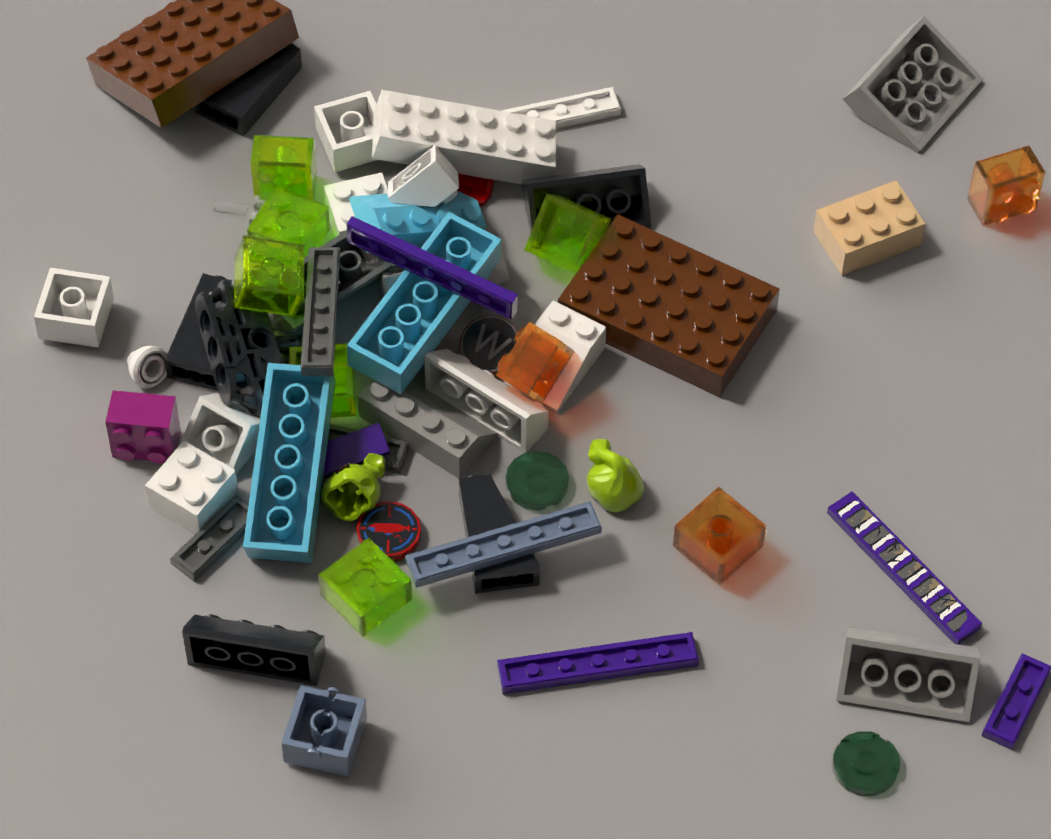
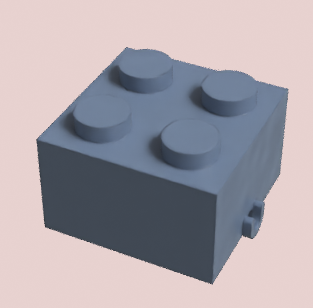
M300 685L281 743L284 762L349 777L367 721L366 699L341 694L340 690L334 687H329L326 691Z

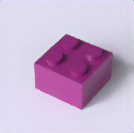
M112 390L105 421L112 457L122 460H148L153 463L166 462L178 448L181 435L176 396Z

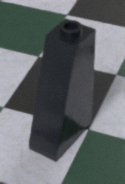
M293 43L289 44L194 106L195 113L244 137L302 69L301 49Z
M202 274L164 360L167 378L218 391L200 333L195 312V300L201 292L209 294V292L215 290L219 282L227 280L229 285H232V280L219 275Z
M474 474L466 478H458L459 500L466 537L517 523L491 475L481 476ZM529 554L472 571L475 594L539 586L540 567L535 555Z

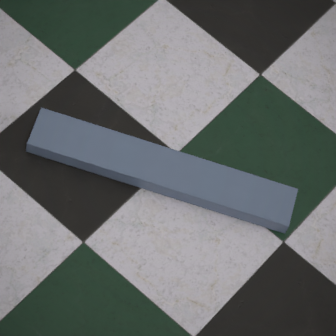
M589 501L405 555V560L414 585L418 588L602 533V527L593 505Z

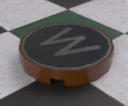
M495 314L482 315L472 320L464 328L459 340L461 355L465 356L471 364L481 370H487L493 375L509 371L521 352V338L515 325L507 318Z

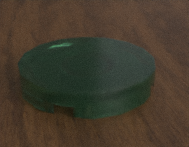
M533 451L524 453L511 462L507 468L505 485L514 503L525 509L539 511L546 509L547 506L552 504L555 506L561 502L567 494L569 475L566 466L559 458L547 452Z
M858 731L845 736L835 749L832 757V771L837 782L847 791L859 796H876L886 792L894 785L900 770V756L894 744L888 739L886 741L881 738L880 734L871 731Z

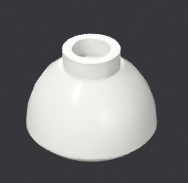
M144 346L131 352L127 363L129 374L133 381L140 387L147 389L160 384L167 375L164 361L167 353L162 348L156 346Z

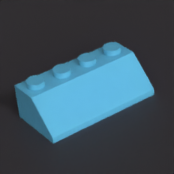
M456 190L458 192L457 195L446 204L441 202L436 207L391 203L388 199V194L351 196L349 198L356 218L419 248L424 245L448 212L483 230L487 228L478 201Z

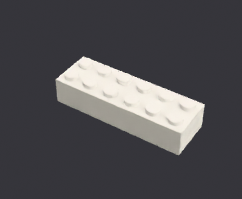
M382 90L374 110L372 159L410 165L436 145L458 171V174L522 184V180L552 176L556 168V121Z

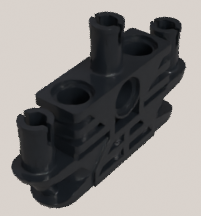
M223 280L209 294L201 292L196 297L195 312L200 333L222 402L228 406L233 401L238 402L240 405L247 407L251 414L261 416L268 363L283 364L281 355H300L302 353L303 341H297L301 340L300 335H274L263 299L258 300V290H252L257 288L255 284L229 285L227 280Z

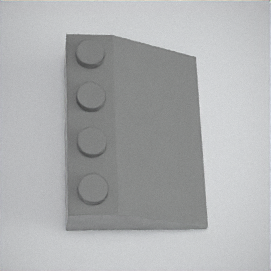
M923 16L898 37L843 100L863 121L918 153L983 78L928 19Z

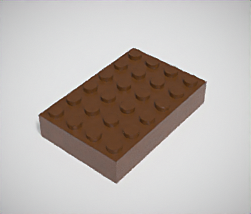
M176 0L167 4L165 8L154 15L145 18L140 24L129 31L121 33L118 38L107 45L99 47L96 52L86 57L96 86L162 128L297 40L299 34L291 9L275 0Z
M617 215L560 295L558 303L605 326V344L720 398L776 313L780 288L621 215Z

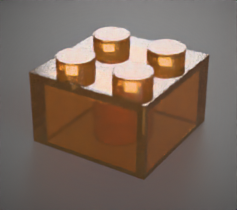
M1030 146L976 161L967 200L982 226L993 222L999 223L1006 218L1019 214H1028L1037 209L1045 170Z
M529 321L527 326H523L516 334L514 339L516 344L509 354L506 353L499 361L497 366L499 371L496 376L543 404L575 351L561 340Z
M718 487L674 526L673 547L721 585L764 546L767 525Z

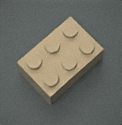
M897 180L817 209L813 232L841 276L921 246L925 222Z

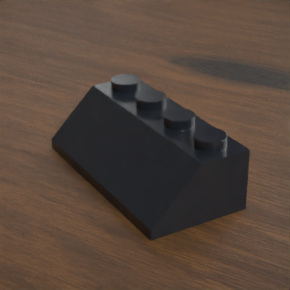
M640 164L522 180L525 210L533 243L604 234L617 215H621L647 228L652 227L646 170Z
M194 614L183 627L182 634L188 665L318 685L326 653L324 635L311 630H289L280 625H258L248 620H227L212 614L205 616Z

